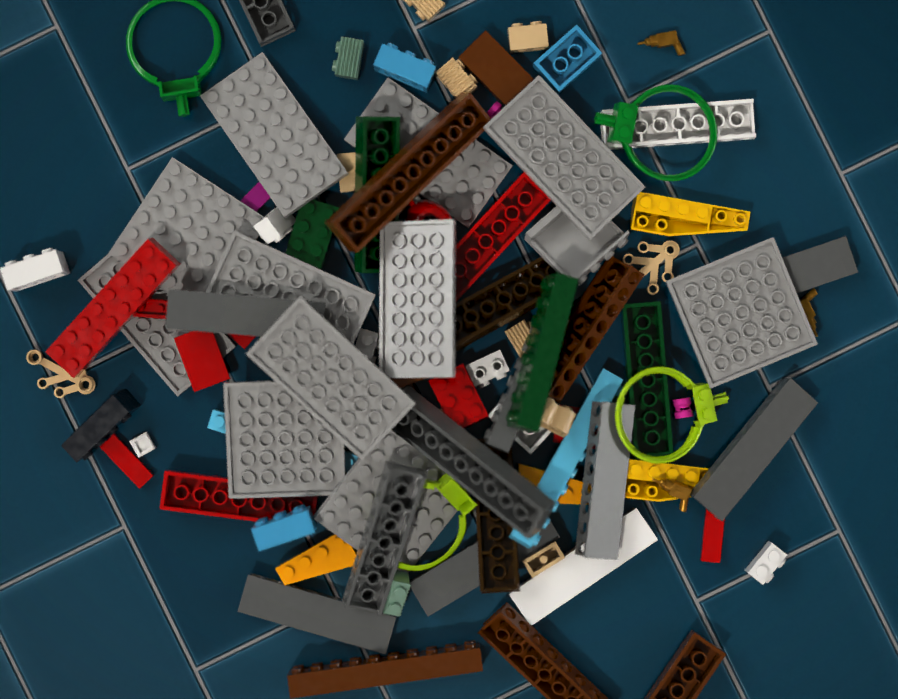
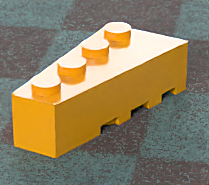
M518 463V473L537 486L545 470ZM569 478L566 483L569 485L564 495L560 494L557 501L560 502L559 504H580L583 481ZM589 483V485H588V493L590 494V492H591V484Z
M332 534L278 565L275 569L284 585L351 567L353 566L357 551L337 535Z

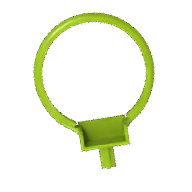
M662 366L647 368L635 374L621 390L615 409L616 428L625 447L637 458L656 464L669 463L681 458L693 448L701 435L704 425L717 421L715 406L728 403L729 397L726 395V392L712 395V391L707 383L695 384L685 374L673 368ZM661 373L675 378L683 387L692 390L698 420L693 421L695 427L691 426L686 441L677 451L666 456L656 457L638 451L628 440L622 425V406L625 394L637 380L650 374Z
M445 473L438 480L426 479L423 488L434 490L436 487L457 511L460 510L461 515L458 516L459 528L453 545L442 557L431 563L415 566L399 562L397 568L407 571H421L433 568L448 559L462 542L467 527L466 515L477 504L466 492L467 490Z

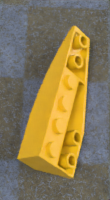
M640 192L633 199L631 230L663 236L748 231L751 212Z
M629 458L625 498L657 502L679 499L670 496L666 490H663L652 479H673L689 485L693 489L710 468L672 463L656 464Z

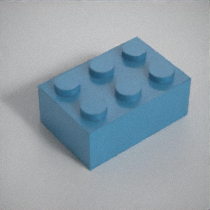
M576 24L539 57L532 67L559 94L598 60L602 52Z
M382 43L373 64L376 72L425 93H428L436 72V66L433 65V61L426 58L420 60L416 58V54L407 50L405 53L399 51L398 47L391 43L387 45Z
M305 504L294 507L292 512L287 513L284 510L276 513L271 519H268V516L258 519L251 529L258 551L315 533L318 527L313 518L314 515L311 507H305Z

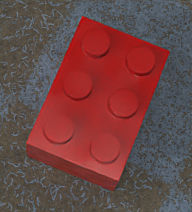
M464 364L455 367V378H433L428 380L444 414L463 429L489 418Z

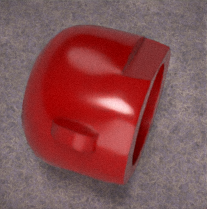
M425 199L417 202L412 200L409 203L410 208L405 216V221H422L427 216H434L438 220L452 219L448 210L442 205Z

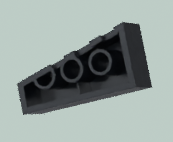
M126 388L112 395L61 446L76 463L82 459L86 461L93 455L92 450L96 447L100 448L106 442L105 438L108 435L112 436L118 431V426L121 423L127 422L132 417L131 414L141 404Z

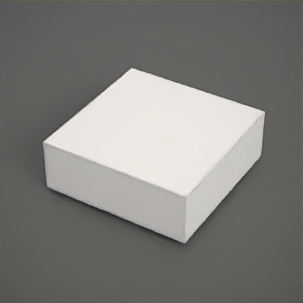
M148 432L129 441L138 458L156 449Z

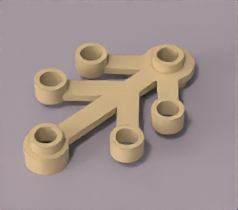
M671 240L664 242L662 245L648 244L644 241L637 245V250L640 253H646L647 251L660 253L655 258L636 257L632 254H626L622 258V261L628 265H645L639 271L645 275L650 272L649 285L647 286V292L650 295H655L659 291L657 285L658 268L663 260H665V271L661 276L664 282L667 281L664 278L666 273L671 275V279L674 278L672 273L673 259L678 256L680 249L678 244ZM641 244L646 245L645 251L640 250ZM669 246L673 248V253L671 254L667 252V247ZM626 256L632 258L631 263L625 261ZM652 285L656 287V291L654 293L650 292L649 290L650 286Z
M30 350L27 353L26 359L31 365L40 364L59 374L49 378L38 379L37 386L40 389H46L49 385L70 380L75 384L65 388H55V397L63 398L66 394L77 391L82 394H90L94 391L96 386L95 380L87 375L86 369L79 376L73 378L61 366L44 358L41 351ZM34 354H38L39 359L37 361L33 360ZM41 380L46 381L45 387L40 385ZM85 381L89 382L88 388L83 387ZM58 389L63 390L62 396L57 394Z

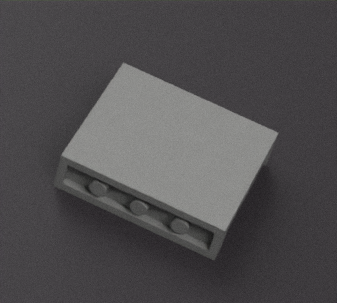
M556 206L526 232L524 240L557 273L579 279L577 284L581 285L587 279L586 275L590 272H596L604 259L608 261L615 254L614 250L618 247L621 249L627 244L630 232L626 231L624 233L611 220L589 241Z

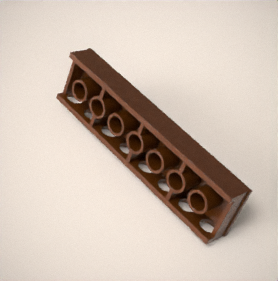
M486 30L458 57L465 68L504 107L534 80Z
M613 256L608 261H605L569 315L548 397L554 399L557 403L561 402L645 274Z
M508 602L490 616L479 630L478 634L546 699H608Z

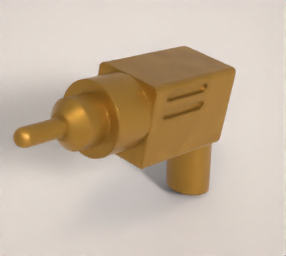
M676 30L651 35L645 41L637 43L638 45L645 44L647 46L651 45V47L657 46L658 48L674 46L678 56L686 54L677 37Z
M813 288L800 299V302L815 337H818L815 330V323L817 322L814 316L816 314L810 304V301L818 295L816 289Z
M653 478L652 481L658 483L670 496L681 499L679 509L686 512L688 499L692 491L691 487L673 479L657 480Z

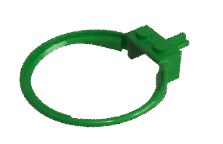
M152 0L138 10L129 24L126 35L127 55L135 71L144 80L159 88L160 97L164 102L176 100L179 117L190 115L188 98L202 95L200 83L211 72L218 60L221 50L220 28L213 14L197 0ZM166 2H183L198 8L209 20L214 34V46L207 62L197 71L199 75H195L193 78L161 82L158 81L157 77L146 72L137 62L132 48L133 31L140 17L156 5Z
M667 84L651 88L639 95L630 104L624 102L614 104L612 115L596 112L594 117V124L610 127L607 142L622 145L627 157L636 168L646 175L662 181H680L697 174L711 159L717 143V124L710 106L699 94L680 85ZM662 92H676L694 100L703 110L709 124V143L702 159L688 171L674 175L657 173L647 168L637 158L632 146H629V144H632L639 105L647 98Z

